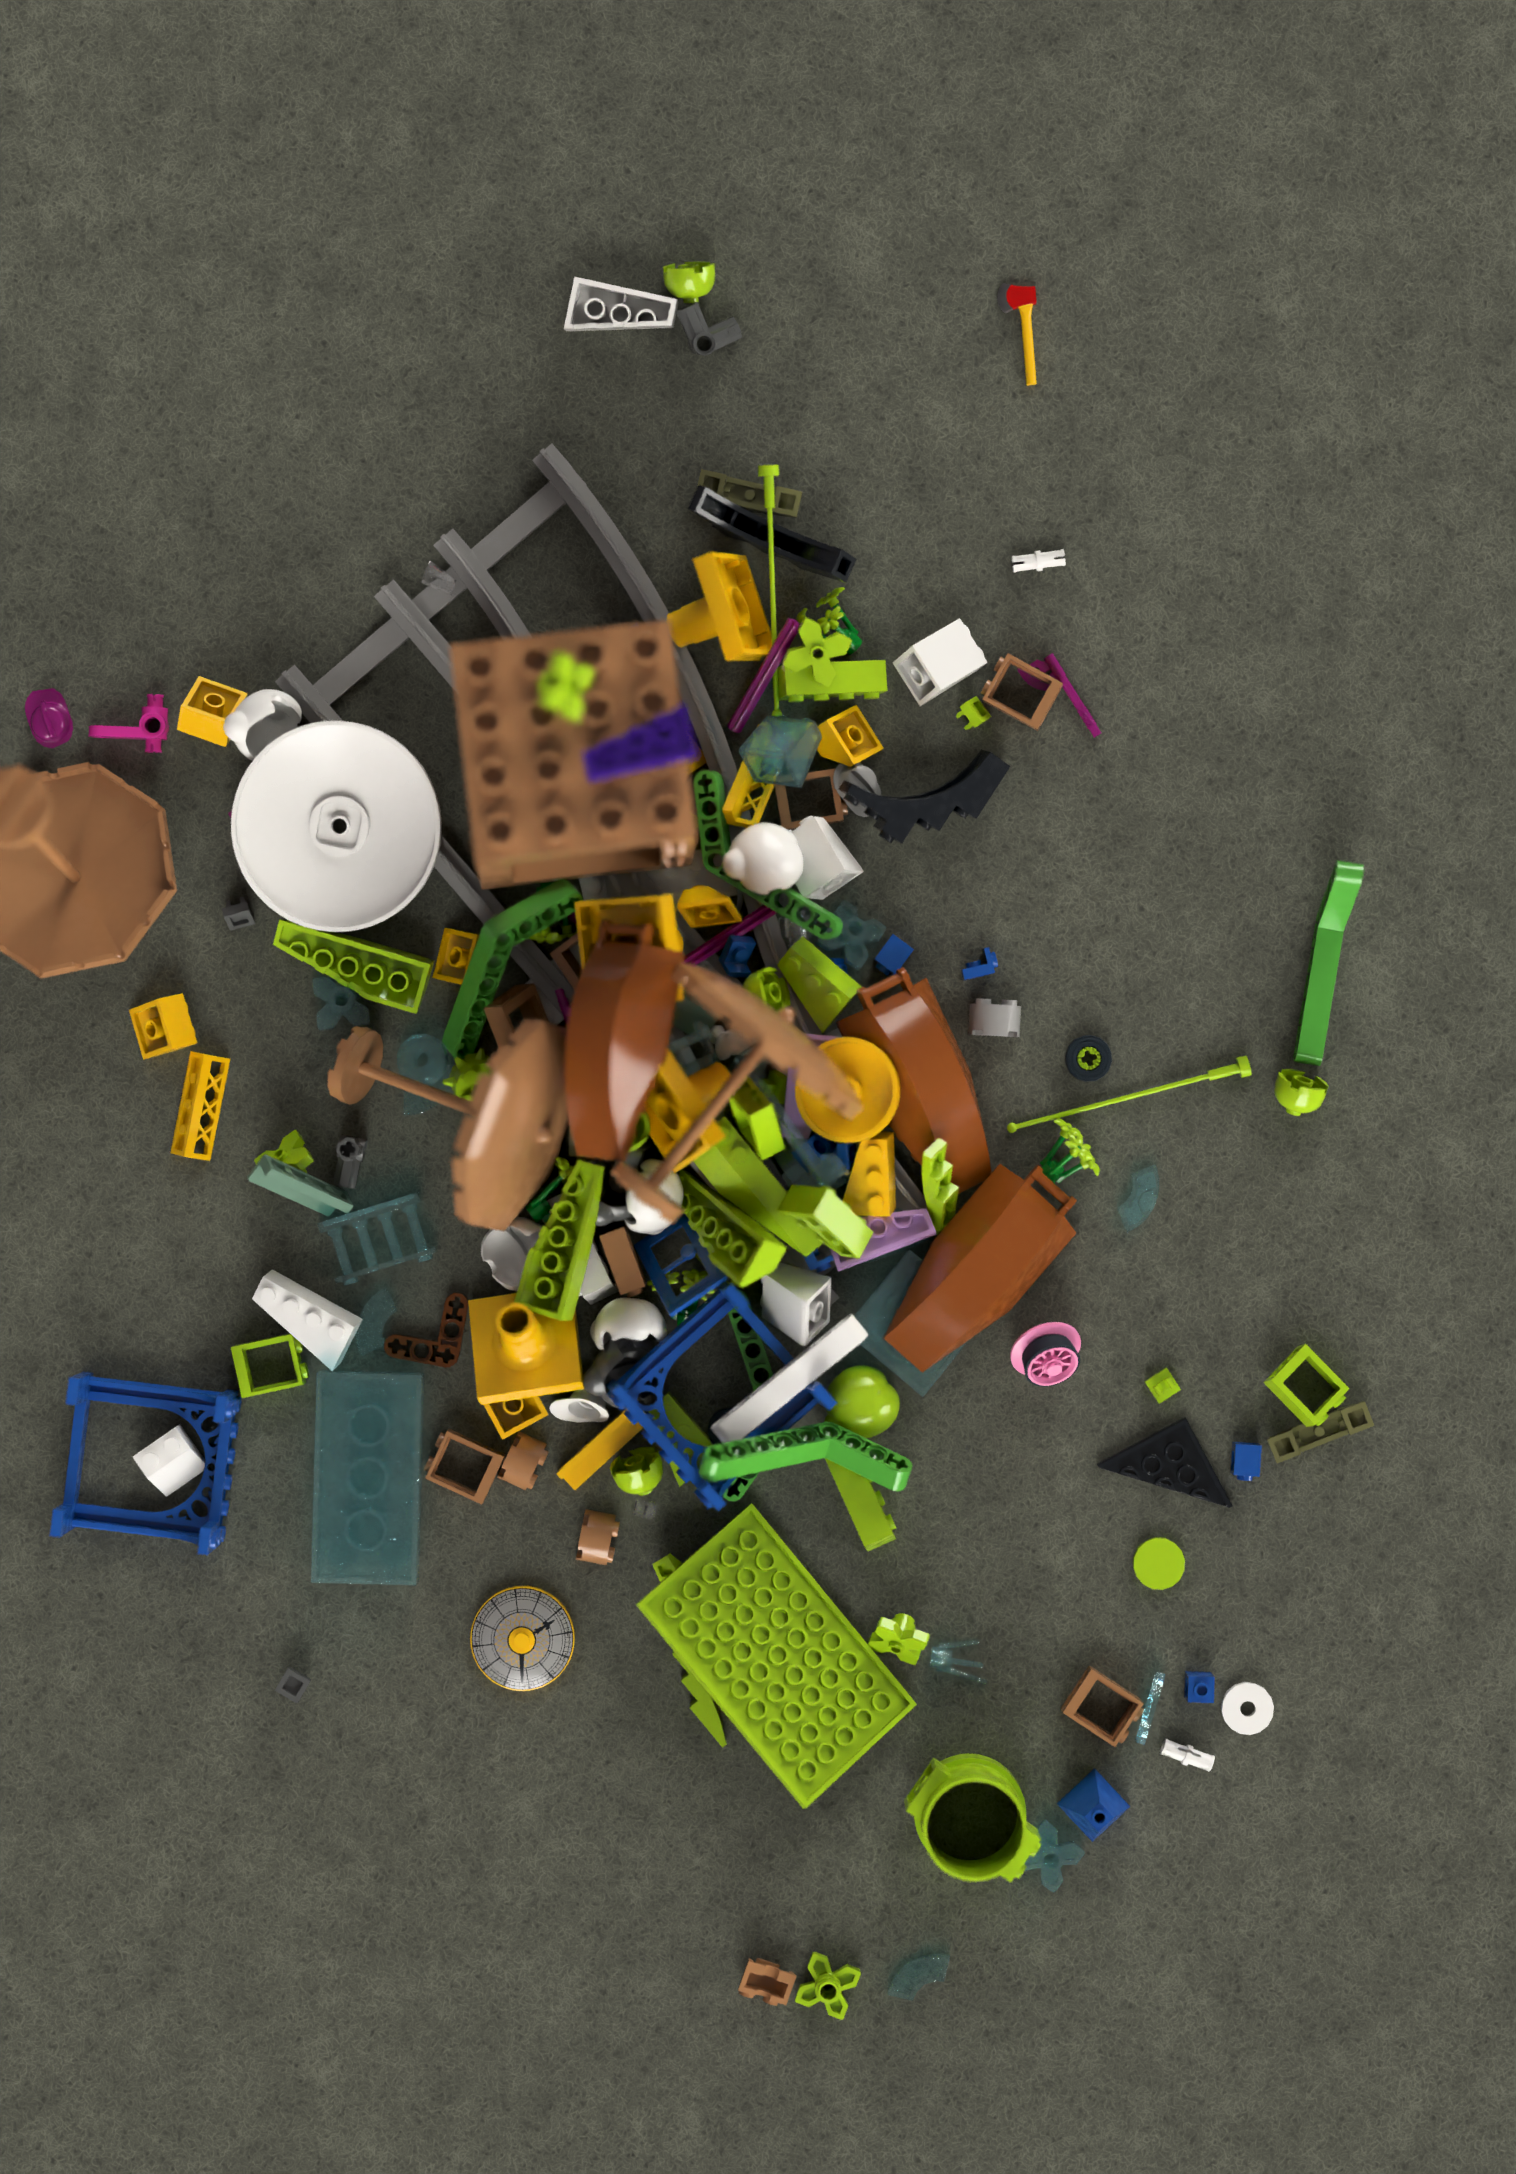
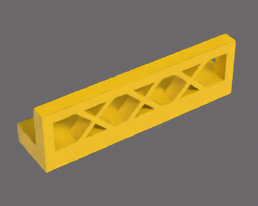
M757 725L722 808L726 823L729 825L748 828L760 822L790 750V740L771 737L768 726ZM770 745L782 748L780 753L769 757L767 752ZM770 765L772 773L761 779L759 771ZM762 787L764 791L762 796L752 800L749 796L751 791ZM753 808L755 813L752 820L740 818L743 812Z
M190 1051L170 1153L188 1158L211 1160L230 1064L229 1058ZM212 1061L221 1062L219 1073L215 1077L210 1073ZM212 1087L215 1095L214 1099L208 1103L205 1099V1094ZM207 1112L210 1117L209 1124L202 1128L200 1119ZM202 1138L205 1143L203 1154L194 1153L196 1142Z
M625 1408L565 1463L556 1474L561 1480L564 1478L576 1490L642 1430L643 1427L638 1422L635 1425L631 1423L624 1415V1412L627 1411Z

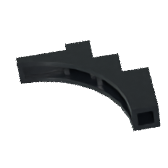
M698 485L688 507L690 511L711 523L713 528L724 535L750 543L762 552L769 554L768 520L734 504L709 488ZM773 523L774 556L786 559L802 570L844 583L847 582L857 560L840 548L816 541Z
M981 749L973 761L955 778L936 789L918 795L903 797L881 796L867 792L847 781H843L839 790L846 794L844 796L846 801L856 807L860 804L866 808L864 813L876 820L874 827L880 831L879 836L889 843H892L893 840L903 843L915 823L927 831L930 828L940 831L952 811L964 819L967 816L977 819L1011 766L993 753Z

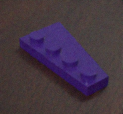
M683 703L675 707V710L665 715L661 714L653 718V721L641 727L637 726L629 730L627 734L617 739H610L582 753L588 782L591 783L697 758L685 704Z

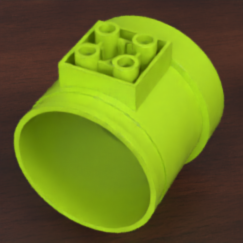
M958 1754L940 1762L933 1757L904 1799L905 1809L914 1816L918 1836L930 1857L940 1869L957 1879L985 1881L1000 1875L1009 1882H1012L1015 1877L1017 1879L1021 1877L1026 1869L1024 1863L1029 1856L1034 1857L1041 1847L1039 1842L1041 1838L1037 1828L1026 1821V1804L1017 1780L1006 1767L987 1756ZM974 1781L992 1784L1007 1793L1017 1807L1016 1825L1007 1843L991 1856L978 1860H962L941 1851L927 1833L928 1817L937 1799L948 1789L961 1783Z

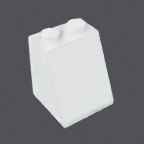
M959 618L911 646L893 662V665L919 706H922L970 676L988 662L984 657L982 649L976 645L971 637L968 627Z
M808 816L800 821L798 828L793 831L789 830L796 837L798 847L803 856V871L795 885L804 897L823 900L864 872L823 817Z
M781 1262L778 1263L773 1272L761 1277V1283L763 1284V1294L760 1299L762 1318L800 1345L806 1346L830 1322L831 1277Z

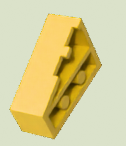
M879 1132L875 1136L861 1141L843 1198V1202L849 1204L851 1211L857 1216H890L896 1209L894 1132Z

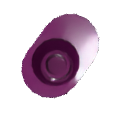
M53 688L32 691L26 699L25 713L36 741L42 746L51 749L68 742L72 736L73 723L61 693Z

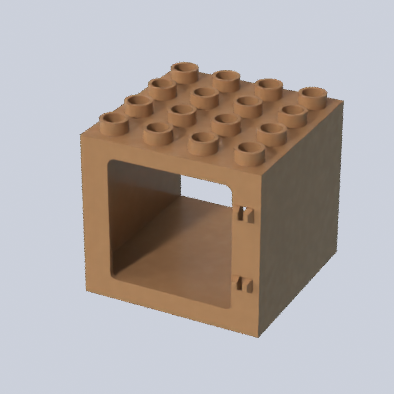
M670 620L450 645L475 861L482 890L554 882L560 879L571 880L691 866L696 842V830L687 760L589 783L582 753L610 739H617L627 734L629 730L637 726L641 727L653 721V718L661 714L665 715L680 705ZM554 652L566 653L573 657L574 666L576 664H584L594 669L591 685L580 691L584 705L580 722L569 721L562 717L560 708L557 711L549 710L539 704L541 698L538 688L539 679L542 674L551 671L550 663Z

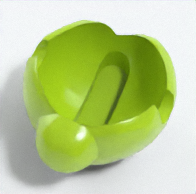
M857 1365L847 1368L835 1377L826 1390L837 1404L830 1410L825 1408L827 1415L824 1422H833L864 1438H870L883 1433L893 1424L898 1416L900 1409L899 1395L895 1388L887 1382L884 1373L875 1367Z

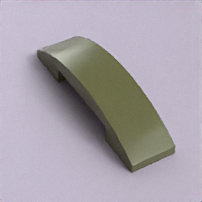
M701 469L698 485L709 488L742 508L767 513V508H764L763 484L727 477L726 474ZM780 486L774 487L775 508H772L773 515L797 518L803 492Z
M1365 1401L1327 1413L1329 1417L1320 1426L1306 1427L1301 1423L1267 1438L1276 1463L1298 1456L1301 1452L1342 1436L1352 1435L1374 1426Z

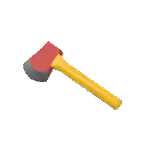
M1003 283L997 295L998 305L1005 314L1019 309L1026 385H1036L1031 320L1032 307L1037 303L1035 286H1016Z

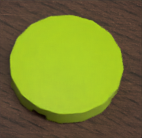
M1154 1537L1137 1547L1133 1555V1569L1136 1577L1143 1585L1151 1589L1164 1590L1174 1586L1181 1579L1185 1569V1559L1181 1549L1173 1541Z

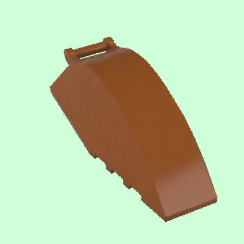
M602 920L599 925L598 941L590 945L587 962L576 985L571 1003L565 1047V1094L576 1154L584 1157L621 1160L625 1162L638 1131L635 1129L639 1116L641 1113L644 1114L647 1108L644 1105L650 1089L654 1090L657 1083L654 1081L660 1064L664 1065L667 1057L679 984L671 976L675 972L676 966L679 963H683L684 953L651 946L653 926L650 923H642L639 926L616 924L611 920ZM613 934L639 937L638 943L634 944L612 942Z
M902 967L896 970V974L868 988L861 987L857 989V995L864 1010L837 1021L836 1024L842 1037L866 1040L878 1046L892 1061L900 1081L899 1103L894 1116L888 1123L896 1133L895 1136L900 1142L904 1143L912 1153L913 1159L918 1161L921 1166L923 1153L938 1138L946 1142L945 1161L953 1165L951 1183L959 1187L958 1194L981 1183L992 1171L971 1072L927 978L913 985L907 971ZM901 984L902 991L873 1004L871 997Z
M997 1165L928 1247L929 1250L922 1264L919 1265L911 1286L908 1287L899 1309H897L883 1336L885 1341L921 1373L1008 1313L1076 1234L1064 1215L1072 1208L1077 1199L1072 1195L1069 1197L1042 1173L1043 1169L1039 1165L1035 1166L1024 1180L1003 1165ZM1034 1180L1062 1204L1058 1210L1030 1186Z

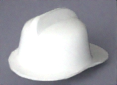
M585 1388L575 1390L570 1398L555 1400L549 1407L550 1412L555 1417L571 1422H604L609 1418L608 1411L605 1409L606 1402L601 1396L589 1394Z

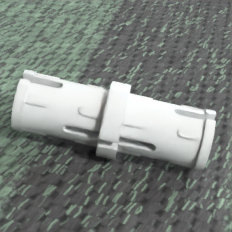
M1064 549L1043 553L1038 550L1034 551V554L1011 556L1012 563L1023 562V564L1013 565V572L1031 569L1042 571L1046 567L1065 566V558L1054 559L1065 556Z
M1166 1738L1160 1749V1755L1179 1760L1182 1765L1187 1766L1190 1764L1208 1772L1211 1771L1215 1759L1214 1755L1195 1750L1192 1745L1184 1746Z

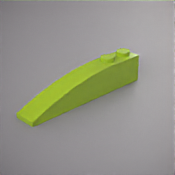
M279 919L273 941L274 946L298 960L306 962L322 974L330 976L338 981L339 984L354 990L363 998L415 1014L418 1013L435 960L364 939L337 932L315 930L283 919Z
M724 1116L717 1124L725 1138L693 1162L722 1196L803 1256H809L823 1244L816 1238L818 1233L808 1226L805 1229L797 1225L799 1220L791 1214L783 1215L778 1211L787 1192Z
M582 1160L577 1161L562 1189L563 1193L557 1203L555 1202L546 1225L542 1226L538 1234L540 1235L527 1254L514 1303L524 1304L531 1312L560 1321L573 1320L591 1251L604 1167Z
M681 1169L678 1175L684 1190L681 1205L682 1213L688 1217V1224L691 1229L695 1230L700 1238L698 1240L700 1244L708 1250V1257L711 1262L740 1287H745L773 1272L787 1247L725 1197L687 1171Z

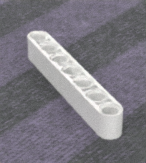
M853 1314L846 1316L711 1426V1430L722 1443L741 1440L859 1345L868 1336V1333Z

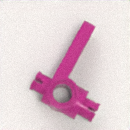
M147 694V706L142 707L139 727L89 726L88 737L146 740L145 752L162 753L161 743L163 740H167L169 731L168 708L163 707L164 695ZM155 719L159 720L160 729L155 733H150L148 730L149 723Z

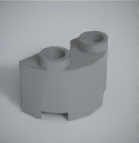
M976 998V1003L970 1004L968 1035L1020 1037L1021 1006H1017V1000H1002V1005L991 1004V999Z

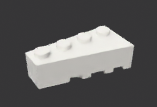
M574 277L564 330L593 331L673 328L679 301L670 297Z
M562 1194L547 1200L552 1208ZM594 1239L579 1294L590 1305L619 1292L616 1284L608 1276L609 1270L601 1255L597 1252L598 1247Z
M273 1269L263 1276L252 1298L331 1371L341 1364L363 1320Z

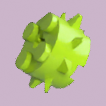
M482 1048L479 1049L478 1053L467 1054L464 1056L465 1059L460 1057L454 1058L456 1066L452 1067L449 1078L442 1081L443 1084L452 1088L454 1095L471 1101L480 1073L489 1075L492 1072V1069L487 1068L485 1065L491 1058L485 1055Z

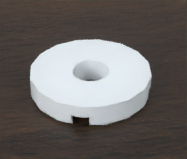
M1241 1682L1233 1685L1226 1691L1222 1700L1221 1712L1223 1719L1232 1730L1239 1734L1252 1735L1259 1733L1269 1725L1273 1717L1274 1705L1271 1696L1263 1687L1255 1683ZM1246 1701L1254 1704V1711L1250 1715H1243L1240 1711L1241 1705Z

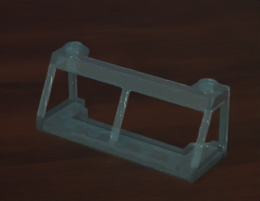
M755 1044L735 1057L728 1068L730 1074L735 1071V1068L739 1066ZM763 1056L748 1077L772 1103L781 1136L782 1133L785 1135V1137H782L785 1149L774 1154V1158L792 1184L812 1187L827 1186L835 1191L849 1181V1171L840 1158L834 1154H824L819 1158L816 1156L762 1079L766 1078L765 1070L767 1065L771 1063L766 1056ZM793 1150L796 1151L810 1172L807 1173L791 1154Z

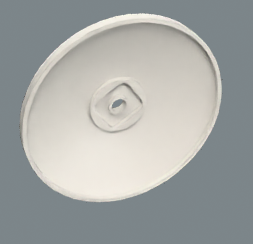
M323 721L300 726L281 735L267 745L255 757L243 775L236 791L231 816V835L236 859L245 879L257 896L272 910L289 921L307 928L328 932H346L370 927L385 921L406 907L417 896L432 873L440 849L442 834L440 806L435 789L425 769L416 757L405 746L386 733L367 725L347 721ZM338 818L343 819L347 824V828L342 834L337 833L333 828V823Z

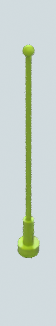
M759 465L758 477H763L764 508H767L771 635L773 645L777 638L772 508H775L774 476H779V465ZM777 668L773 675L774 710L772 711V717L774 719H780L782 716V712L779 710Z
M1247 1055L1236 1058L1235 1064L1209 1070L1204 1075L1018 1124L1009 1123L1007 1130L1010 1133H1014L1017 1129L1205 1079L1212 1081L1238 1073L1241 1078L1251 1076L1250 1063Z

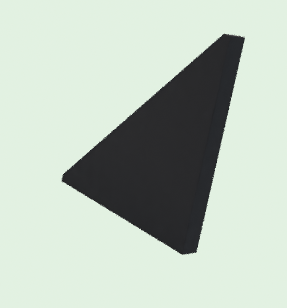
M1186 1417L1097 1463L1101 1469L1228 1508L1233 1506Z

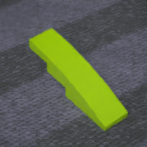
M940 1138L923 1153L922 1160L923 1192L927 1210L937 1235L955 1215L959 1187L951 1183L953 1165L945 1161L947 1143Z
M672 1651V1655L687 1671L681 1677V1682L695 1697V1700L690 1703L689 1708L723 1748L727 1745V1738L714 1699L677 1654Z

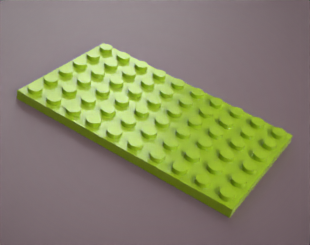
M752 1503L746 1506L636 1604L803 1809L815 1801L917 1705Z

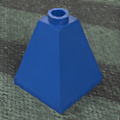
M1095 1768L1057 1802V1805L1092 1842L1130 1808V1805Z

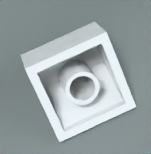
M180 1424L133 1456V1459L147 1479L166 1497L202 1473L205 1468V1459Z

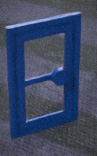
M681 1213L677 1220L657 1235L649 1234L634 1244L638 1256L671 1317L728 1280L726 1274L709 1259L708 1250L700 1244L698 1240L700 1238L695 1230L691 1229L688 1224L689 1219L684 1213ZM683 1226L692 1244L683 1246L680 1251L682 1257L661 1269L651 1247ZM697 1253L709 1275L676 1297L665 1274L684 1261L692 1259Z

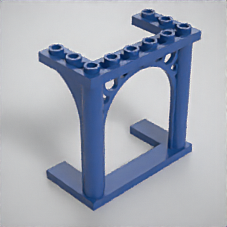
M726 1281L717 1286V1291L624 1375L617 1381L612 1379L606 1384V1387L610 1390L606 1393L607 1396L620 1410L624 1407L627 1409L624 1415L633 1425L638 1422L645 1429L641 1434L651 1445L656 1442L662 1448L658 1453L668 1464L673 1461L679 1467L676 1473L685 1483L691 1481L695 1485L696 1489L693 1492L709 1509L714 1506L718 1511L726 1504L722 1500L723 1494L736 1477L711 1482L700 1476L697 1458L707 1447L685 1439L674 1429L668 1420L663 1405V1385L667 1373L673 1363L733 1308L784 1366L794 1359L748 1307L749 1303L731 1283ZM654 1377L658 1380L656 1387L644 1385L648 1380L651 1383ZM814 1380L742 1439L789 1430L817 1404L830 1410L837 1402L820 1383ZM644 1391H650L656 1395L657 1399L651 1405H643L639 1403L638 1395ZM656 1409L660 1416L654 1420V1415L650 1413L645 1414L643 1411ZM657 1427H664L661 1432ZM669 1431L674 1432V1436L672 1438L667 1437V1433ZM678 1441L677 1448L673 1446V1443ZM688 1447L694 1452L691 1457V1464L688 1462L689 1455L687 1453L684 1454V1449Z
M81 1372L70 1377L66 1404L75 1405L64 1500L63 1504L53 1509L50 1536L61 1537L75 1527L180 1539L198 1545L197 1554L209 1555L221 1542H224L226 1535V1526H222L223 1516H227L229 1510V1500H225L226 1490H230L232 1485V1475L228 1474L229 1464H233L235 1459V1449L231 1448L232 1438H237L239 1424L234 1422L236 1413L240 1412L242 1397H237L238 1390L227 1389L224 1392L93 1377L94 1373ZM90 1400L160 1408L172 1411L186 1419L198 1433L205 1452L204 1473L195 1492L182 1504L172 1509L158 1512L78 1503ZM199 1410L205 1411L199 1416L198 1420L192 1417V1411L199 1413ZM214 1416L213 1422L219 1423L217 1428L211 1432H205L202 1429L203 1421L207 1417ZM219 1434V1437L214 1442L217 1445L215 1447L210 1446L209 1438ZM210 1463L215 1465V1469L213 1471L209 1470L208 1465ZM205 1487H209L212 1490L208 1491L211 1500L203 1495ZM195 1500H200L206 1504L208 1508L207 1516L201 1517L194 1512L192 1504ZM183 1509L187 1510V1514L192 1520L186 1519L187 1516L180 1517V1511Z

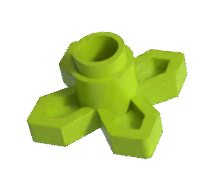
M804 617L798 628L803 644L800 647L788 649L782 664L795 672L811 665L814 680L829 687L836 675L829 658L845 655L852 640L850 637L839 632L823 638L820 624L808 617ZM815 649H821L818 654L813 655Z
M554 652L550 663L551 671L542 674L539 679L538 688L541 693L539 704L549 710L557 711L560 708L562 717L569 721L580 722L584 710L580 691L591 685L594 669L584 664H576L574 666L573 657L566 653Z
M293 1130L282 1139L279 1149L275 1151L266 1150L255 1158L254 1161L257 1165L263 1155L266 1154L307 1173L306 1167L313 1163L314 1159L310 1152L303 1147L305 1142L297 1130Z
M898 1613L891 1620L880 1617L875 1632H872L869 1638L868 1645L873 1651L879 1653L892 1652L901 1661L916 1665L921 1650H924L928 1643L930 1634L915 1629V1620L911 1616Z
M814 1951L807 1965L814 1980L799 1985L795 2002L810 2007L821 2001L825 2003L828 2015L843 2020L848 2009V2002L841 1991L856 1987L861 1970L846 1964L832 1972L828 1957ZM827 1984L832 1985V1987L829 1989L824 1988L823 1986Z

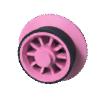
M1050 1322L1035 1325L1023 1333L1014 1343L1010 1353L1011 1363L1018 1372L1024 1374L1027 1380L1034 1385L1043 1387L1057 1385L1069 1379L1077 1371L1080 1365L1079 1350L1081 1338L1074 1327L1065 1323Z

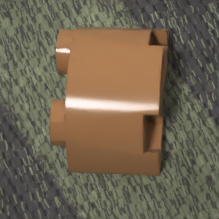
M518 1431L497 1478L523 1490H526V1488L532 1490L538 1475L534 1474L537 1464L543 1466L549 1451L544 1450L547 1444Z
M585 1509L576 1560L607 1565V1562H613L615 1548L610 1547L612 1537H617L620 1522L615 1521L616 1515Z
M749 1958L738 1991L740 1995L747 1998L761 1995L764 2002L773 2006H777L778 2003L787 2005L797 1976L792 1971L780 1970V1965L760 1958H757L756 1962Z

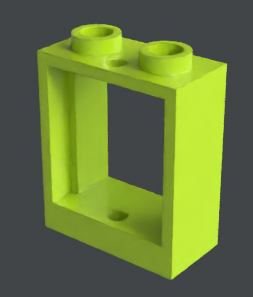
M747 1076L728 1101L737 1131L763 1161L785 1149L772 1103Z
M290 1333L231 1347L242 1398L304 1385L306 1383L305 1378H309L306 1362L302 1363L300 1353L303 1352V1345ZM288 1341L296 1379L254 1388L246 1350Z
M1307 1344L1297 1346L1263 1382L1306 1427L1320 1426L1329 1417L1327 1412L1332 1407H1338L1346 1399L1344 1394L1349 1390L1347 1385ZM1304 1360L1335 1389L1314 1413L1283 1384Z

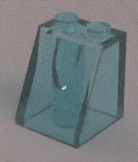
M767 716L742 744L739 753L754 782L802 787L822 735L816 722L810 719Z

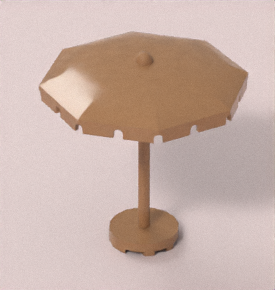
M90 762L67 766L58 768V773L54 774L48 771L33 773L21 766L0 769V951L39 978L126 961L177 892L166 810L158 802L135 787L129 786L123 779L100 764L92 765Z
M679 963L671 977L692 997L697 994L694 999L720 1020L724 1015L729 1018L730 1021L727 1023V1026L750 1045L755 1040L758 1042L649 1179L621 1160L610 1172V1174L617 1177L616 1181L621 1186L635 1192L633 1194L635 1198L661 1212L659 1216L670 1223H674L683 1209L659 1187L763 1056H766L784 1071L788 1067L793 1070L796 1068V1072L792 1076L795 1080L817 1097L824 1094L825 1096L822 1100L850 1120L863 1109L857 1094L835 1063L801 1030L793 1025L795 1020L793 1009L783 1008L777 1012L761 999L731 980L712 971L685 963Z
M530 1017V1020L525 1019L509 1037V1043L514 1044V1046L502 1045L485 1064L487 1068L492 1069V1072L489 1075L480 1073L470 1101L381 1068L383 1058L381 1035L376 1030L368 1027L360 1028L355 1026L351 1029L349 1038L347 1040L342 1039L337 1046L338 1057L334 1070L329 1069L328 1071L329 1093L332 1097L337 1098L343 1103L349 1105L356 1104L366 1096L376 1079L475 1116L473 1118L465 1116L454 1149L459 1150L462 1155L461 1158L457 1156L452 1157L453 1181L463 1188L457 1187L454 1190L455 1215L459 1216L458 1220L470 1225L505 1231L552 1175L557 1161L555 1158L559 1155L569 1127L565 1094L567 1029Z

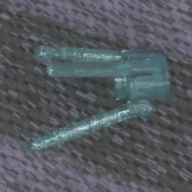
M979 1640L951 1643L939 1642V1647L932 1646L930 1667L937 1668L936 1671L947 1672L984 1685L988 1683L985 1679L951 1668V1664L982 1668L983 1663L952 1658L953 1651H948L951 1648L978 1645Z

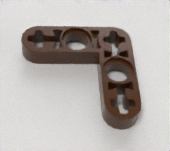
M460 1292L450 1294L446 1298L438 1341L393 1334L385 1340V1352L390 1357L440 1367L453 1366L460 1356L469 1308L468 1298ZM456 1297H459L460 1302L464 1303V1308H459L457 1316H462V1321L456 1318H446L447 1313L453 1315L454 1306L450 1305V1301H454ZM450 1322H454L459 1326V1334L456 1337H449L445 1333V1326ZM399 1339V1344L407 1346L408 1340L413 1341L410 1347V1356L405 1355L407 1350L399 1349L397 1353H394L393 1348L389 1347V1343ZM419 1343H424L429 1348V1354L425 1358L418 1357L414 1352L415 1346ZM433 1345L438 1346V1352H445L446 1348L451 1349L450 1353L454 1354V1359H450L446 1363L444 1362V1357L435 1356L436 1361H432Z

